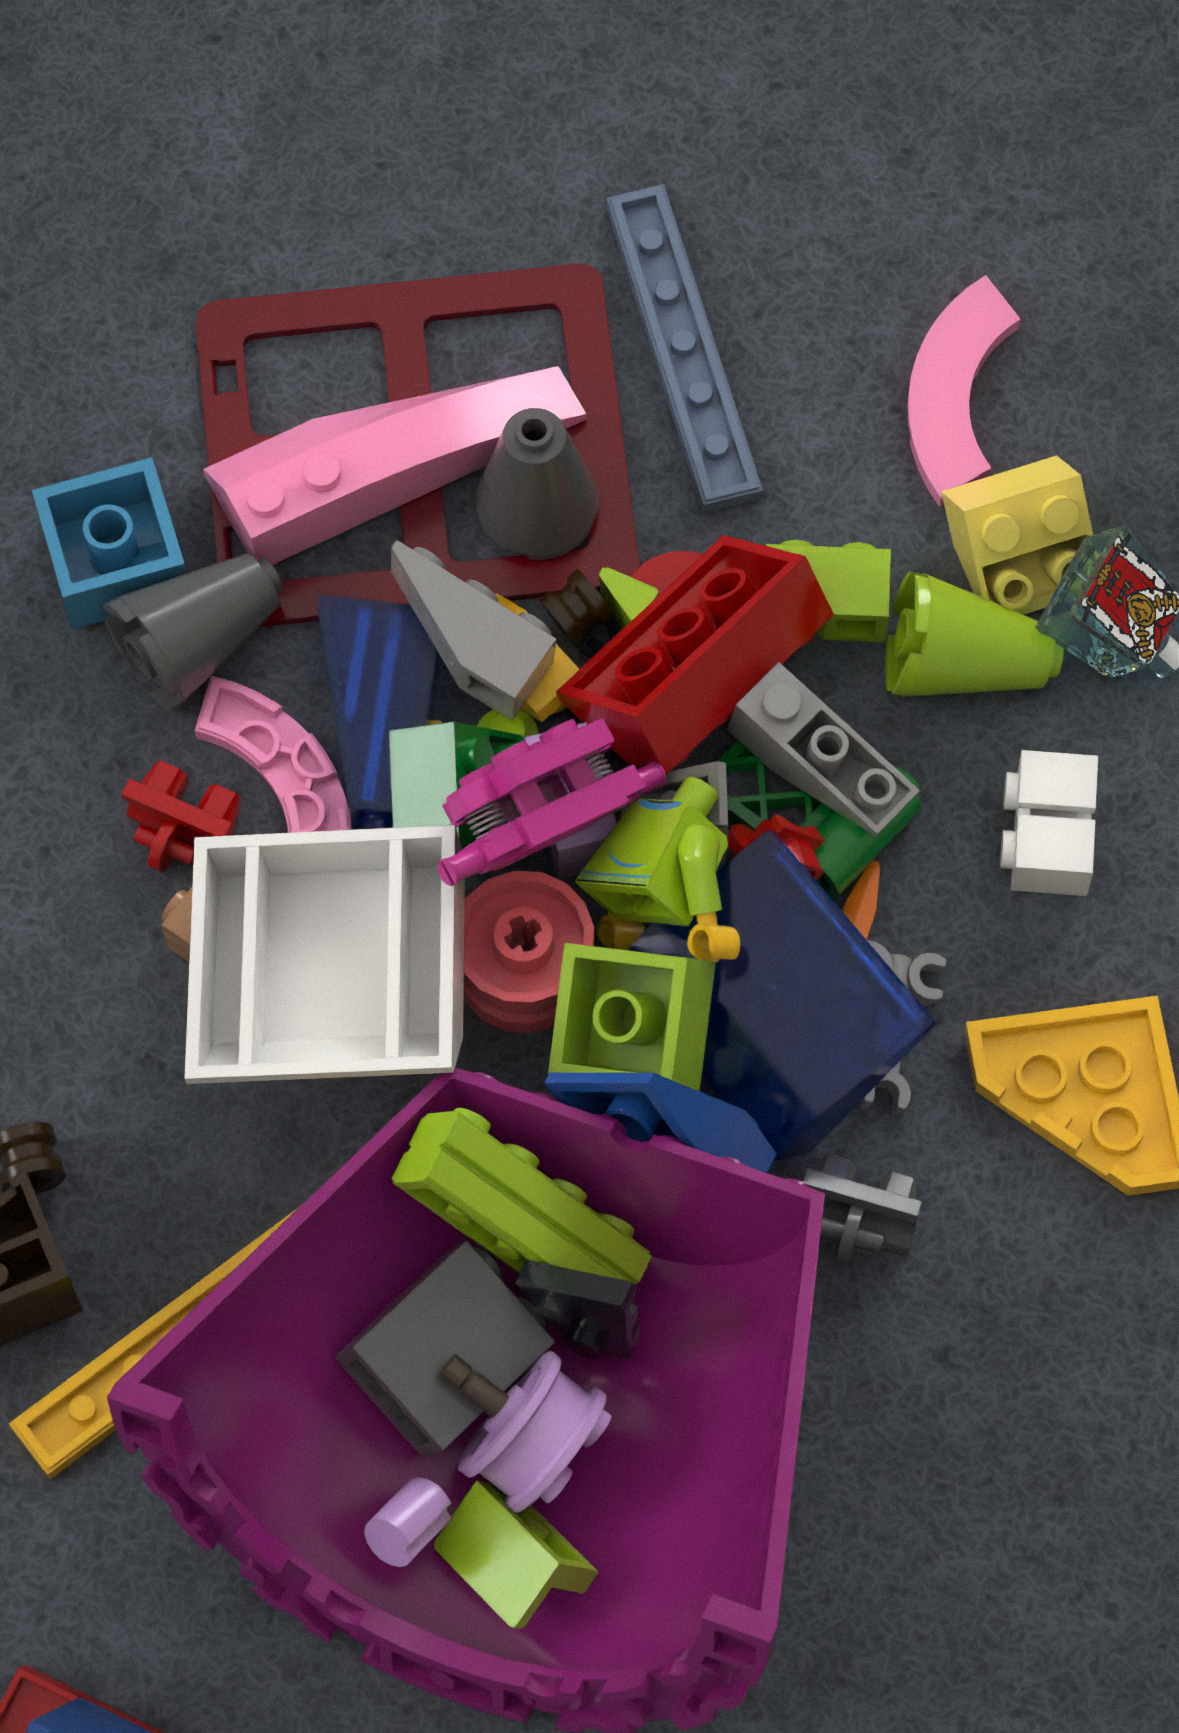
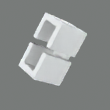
M1022 750L1017 773L1006 772L1003 810L1015 811L1014 831L1003 830L1000 868L1012 869V891L1087 896L1093 875L1095 820H1091V814L1095 813L1098 756Z

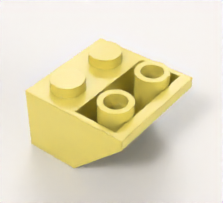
M1057 455L941 491L952 542L975 595L1023 615L1053 606L1070 572L1084 552L1091 547L1093 551L1074 575L1060 603L1088 593L1092 585L1091 583L1094 582L1100 571V565L1081 474ZM1089 551L1084 555V557L1081 559V561L1078 563V565H1077L1076 568L1074 569L1073 573H1072L1071 576L1069 577V579H1068L1067 583L1065 584V586H1064V588H1063V590H1062V592H1061V594H1060V596H1059V598H1058L1056 604L1058 603V601H1059V599H1060V597H1061V595H1062L1064 589L1066 588V586H1067L1068 582L1070 581L1071 577L1073 576L1074 572L1076 571V569L1078 568V566L1080 565V563L1083 561V559L1086 557V555L1089 553Z

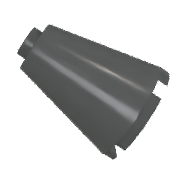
M524 409L514 414L507 421L477 488L476 511L482 531L497 548L508 553L509 549L527 555L529 560L538 561L564 556L582 544L591 532V526L596 518L599 506L597 485L560 418L546 409Z
M245 553L113 598L103 605V610L111 614L105 618V622L118 650L132 672L135 674L140 670L149 680L154 679L159 685V688L149 693L151 697L164 710L173 711L181 706L280 606L277 593L283 590V584L278 573L266 558L256 561L250 554Z

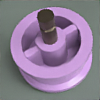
M552 1351L542 1354L505 1392L478 1371H472L471 1365L457 1354H454L443 1366L439 1376L454 1388H460V1393L487 1413L468 1442L460 1458L458 1470L468 1478L478 1473L505 1493L503 1501L506 1503L507 1508L514 1513L530 1507L539 1498L546 1503H550L569 1481L573 1471L567 1465L583 1445L585 1448L590 1447L608 1426L612 1416L604 1410L606 1394L596 1386L585 1391L560 1371L561 1358Z

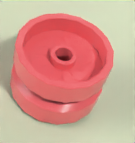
M511 871L487 879L466 896L464 917V1002L482 1021L506 1032L537 1033L554 1027L564 943L594 946L595 939L594 925L586 903L567 883L543 872Z

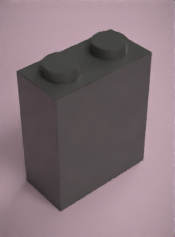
M467 1241L446 1251L334 1356L337 1362L422 1458L443 1451L484 1412L460 1393V1388H454L439 1376L443 1366L454 1354H457L471 1365L472 1371H478L504 1392L555 1343L554 1339L544 1329L546 1321L534 1312V1305L524 1298H517L500 1279L502 1272L496 1261L483 1249L473 1248Z

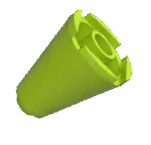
M908 572L903 579L892 610V614L900 615L895 635L887 634L885 649V687L887 691H892L891 694L900 695L901 697L1041 689L1045 686L1049 677L1056 678L1062 666L1064 646L1062 641L1055 640L1053 627L1049 626L1048 632L1044 633V623L926 573Z

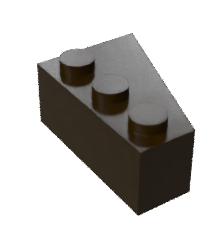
M25 1168L8 1181L11 1187L0 1195V1346L83 1311Z

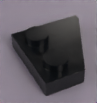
M530 1260L525 1261L515 1284L535 1304L534 1312L543 1320L554 1324L565 1336L563 1342L570 1350L590 1359H600L602 1353L625 1359L630 1358L640 1337L639 1324L636 1323L638 1306L631 1304L637 1292V1288L632 1282Z

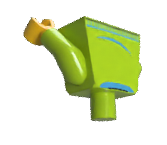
M687 776L672 800L638 799L632 803L577 877L575 883L608 911V915H604L600 919L596 929L597 938L604 946L640 952L643 949L646 935L643 922L689 926L696 915L698 924L690 931L687 941L689 952L697 959L718 962L719 959L734 960L737 958L741 945L737 930L733 927L717 925L716 911L722 910L716 870L727 849L728 842L727 836L706 818L719 797L717 791L708 783L696 777Z

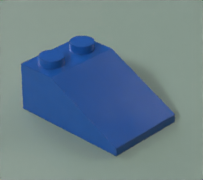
M550 1072L544 1082L560 1103L595 1115H609L624 1125L627 1130V1137L636 1141L644 1142L651 1140L653 1135H666L697 1150L718 1157L735 1158L748 1167L765 1173L768 1172L777 1155L759 1130L757 1122L746 1110L655 1073Z

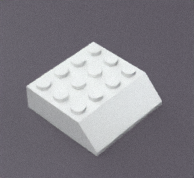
M455 825L195 837L185 1056L186 1083L201 1084L454 1073L463 1040L465 879L453 886H449L440 878L437 866L440 860L451 857L462 850Z

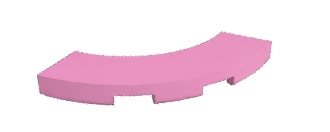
M986 275L967 287L938 316L924 338L911 374L907 403L910 446L917 469L928 491L939 507L944 505L941 491L989 477L991 474V466L983 456L972 430L969 409L970 391L973 380L976 378L986 358L1003 340L1019 330L1021 319Z
M211 676L195 728L196 739L211 742L233 752L253 766L264 777L281 804L287 822L288 833L352 830L349 808L337 771L326 751L313 734L308 733L296 720L286 714L282 706L261 693L236 682Z

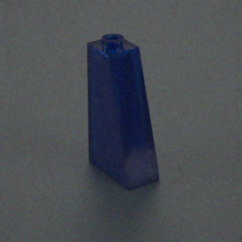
M319 595L317 607L352 830L393 828L389 731L430 725L434 715L442 658L410 604Z

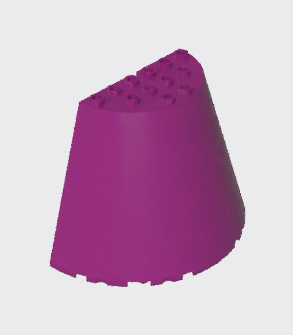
M455 1067L454 1073H439L114 1384L107 1396L113 1423L126 1453L133 1454L140 1447L148 1462L140 1474L143 1481L153 1494L161 1497L169 1504L172 1510L171 1516L205 1551L213 1550L218 1542L242 1563L239 1568L240 1574L247 1580L256 1583L252 1592L274 1608L286 1611L298 1618L304 1625V1628L326 1642H330L337 1629L358 1642L367 1645L360 1661L442 1698L518 1722L527 1723L533 1709L559 1714L560 1717L555 1726L557 1730L582 1733L585 1729H595L604 1733H636L638 1727H644L647 1721L672 1719L671 1723L680 1730L694 1728L715 1720L720 1708L732 1710L741 1704L750 1685L757 1686L774 1648L825 1193L812 1189L800 1180L793 1178L783 1179L750 1168L735 1158L718 1157L686 1146L670 1136L653 1135L651 1140L644 1142L633 1140L627 1137V1130L624 1125L609 1115H595L562 1104L547 1094H533L498 1082L488 1074L481 1072L471 1073ZM455 1108L468 1109L484 1117L491 1125L488 1134L503 1145L514 1144L533 1153L539 1159L537 1170L551 1180H565L581 1188L587 1194L585 1205L596 1213L613 1215L630 1224L635 1231L632 1239L650 1251L649 1254L652 1256L641 1281L635 1284L637 1292L631 1304L638 1306L636 1323L639 1324L640 1337L629 1359L603 1353L600 1359H590L570 1350L563 1342L565 1336L554 1324L546 1321L544 1329L555 1341L546 1352L552 1351L558 1355L562 1361L560 1371L585 1391L595 1386L606 1394L604 1410L612 1417L601 1436L588 1448L582 1445L567 1465L573 1472L569 1481L556 1498L550 1503H546L539 1498L532 1504L599 1573L584 1594L551 1588L526 1626L522 1629L510 1627L435 1550L434 1542L444 1527L407 1566L403 1567L392 1566L382 1561L372 1552L364 1534L365 1525L411 1478L421 1477L437 1484L451 1501V1504L447 1507V1512L451 1517L476 1480L492 1484L479 1473L468 1478L458 1470L460 1458L468 1442L487 1413L482 1412L443 1451L422 1458L334 1358L338 1352L438 1258L464 1241H467L473 1248L478 1247L487 1252L500 1267L502 1272L500 1279L517 1298H524L535 1306L530 1298L515 1284L519 1276L518 1272L393 1184L392 1177L403 1154L411 1147L409 1142L421 1118L428 1113L454 1111Z

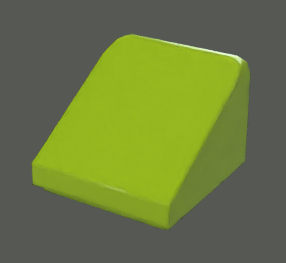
M602 567L599 573L601 596L615 614V619L622 628L627 626L659 596L657 588L611 568Z

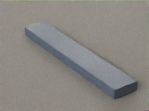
M664 184L607 197L606 207L703 513L762 499L763 489Z

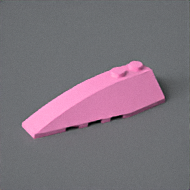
M557 366L314 418L204 468L203 472L245 551L254 557L256 561L266 558L271 565H274L487 466L507 421L521 410L528 408L546 409L558 416L566 429L586 420V412Z

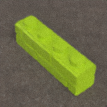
M455 1108L454 1111L428 1113L421 1118L409 1142L411 1147L403 1154L392 1177L393 1184L519 1274L525 1261L530 1260L630 1281L634 1285L641 1281L652 1256L649 1254L650 1251L632 1239L635 1231L630 1224L613 1215L596 1213L585 1205L587 1194L581 1188L565 1180H551L537 1170L539 1159L533 1153L514 1144L503 1145L488 1134L491 1125L481 1115L468 1109Z

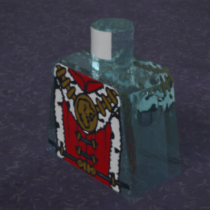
M1124 525L1085 537L1035 628L1041 634L1055 640L1056 644L1105 676L1116 677L1145 669L1148 666L1159 677L1163 678L1172 674L1179 667V643L1167 633L1179 612L1178 591L1131 531Z

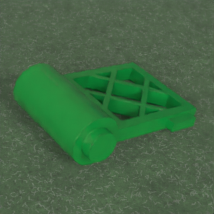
M739 740L717 760L726 763V778L731 772L757 771L759 795L732 797L727 794L728 817L737 824H742L755 830L764 819L769 820L768 809L805 805L806 820L800 827L806 828L808 825L816 827L825 840L814 852L821 865L823 874L812 886L825 897L831 899L840 897L921 811L922 807L920 799L916 796L875 837L802 790L767 794L765 770L770 769L756 756H748L751 751ZM894 766L920 790L917 782L906 771ZM814 804H821V805L813 812V806H812V805H814ZM751 810H760L761 818Z

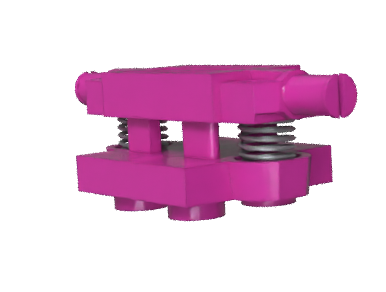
M603 718L581 728H578L574 719H571L539 736V742L529 746L526 740L519 742L491 758L492 763L461 778L458 781L461 788L446 797L447 802L442 807L452 825H455V827L465 823L469 825L486 816V819L471 826L470 830L488 821L489 824L473 832L472 835H477L490 827L492 829L478 836L475 839L476 841L470 843L457 854L440 860L437 866L439 876L445 884L453 886L476 873L484 874L491 870L494 872L589 828L604 817L634 803L645 793L664 786L667 781L664 768L652 761L639 769H636L633 764L616 773H613V770H608L610 765L606 764L608 759H603L605 756L603 753L612 748L610 744L615 740ZM561 776L563 777L571 793H567L560 779ZM512 801L514 802L515 806L517 807V809H518V811H519V813H520V815H521L520 817L518 816V814H517V812H516L514 806L512 805V803H511Z

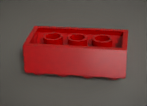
M723 535L556 691V694L560 701L583 723L587 722L588 725L603 718L615 740L610 745L624 761L640 767H644L654 761L664 768L667 775L673 768L681 765L688 758L690 752L706 736L730 718L736 704L778 662L783 664L798 648L809 643L814 637L815 632L834 613L806 556Z

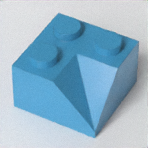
M152 457L32 490L72 630L105 621V618L111 614L103 610V605L113 598L175 578L186 569Z

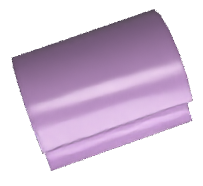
M421 1477L411 1478L365 1525L364 1534L366 1542L372 1552L387 1564L396 1567L407 1566L452 1519L447 1512V1507L451 1504V1501L446 1493L434 1482Z

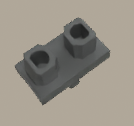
M833 1154L825 1155L816 1171L807 1168L803 1182L812 1189L825 1193L820 1236L840 1242L836 1261L849 1264L855 1246L880 1253L882 1248L908 1256L922 1201L916 1200L917 1182L914 1178L891 1172L883 1174L879 1188L854 1182L857 1166L850 1159Z

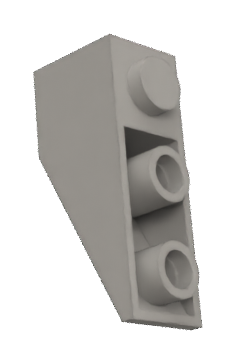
M396 540L391 547V573L458 687L513 721L554 663L556 638L551 636L550 629L535 616L525 612L517 615L499 604L496 595L482 583L471 579L464 582L446 571L443 562L430 551L422 547H415L412 550Z
M779 662L735 706L727 730L775 774L875 837L920 792L914 784Z

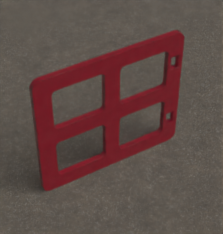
M568 264L216 300L204 305L198 312L196 331L209 467L279 435L261 436L255 434L251 429L244 353L245 345L251 340L375 328L382 334L389 402L431 394L424 329L428 323L439 320L536 310H556L562 318L570 387L586 412V420L566 430L596 482L599 495L598 512L591 526L588 545L583 549L571 550L564 556L543 561L529 560L527 555L464 562L455 561L450 557L448 551L441 487L400 506L404 545L412 550L415 547H422L430 551L443 562L445 570L464 582L469 579L478 581L488 587L494 594L497 593L509 601L541 598L547 592L557 593L567 585L568 576L576 569H579L596 590L601 592L599 573L602 567L611 568L629 577L639 567L604 286L600 273L592 266ZM216 365L221 367L236 365L238 391L224 392L218 395ZM210 487L217 563L232 558L230 532L235 531ZM391 569L281 580L283 590L277 593L280 606L259 627L410 612L414 610L392 575Z

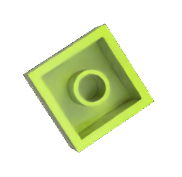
M564 943L548 1075L550 1072L655 1073L700 1092L716 962Z

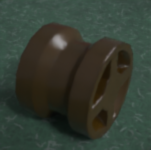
M576 569L568 576L567 585L559 592H547L538 600L555 625L576 649L586 641L587 632L597 624L607 625L616 618L600 593L579 569Z
M27 1122L0 1131V1161L3 1166V1171L0 1174V1186L3 1193L11 1187L8 1181L24 1168L35 1194L49 1191L63 1183L66 1178L62 1161L54 1157L52 1150L57 1143L53 1125L46 1122Z

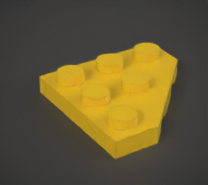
M1158 995L966 1022L964 1034L974 1087L977 1093L1127 1196L1179 1189V1096Z

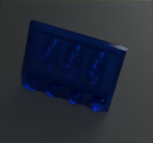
M767 830L716 871L722 910L716 911L717 925L729 926L737 930L741 945L736 959H719L715 963L702 1075L726 1103L746 1110L757 1122L759 1130L777 1153L773 1160L776 1161L811 1152L913 1049L937 1022L774 830ZM696 915L689 926L652 923L629 947L628 951L697 959L689 952L687 946L690 931L698 924Z

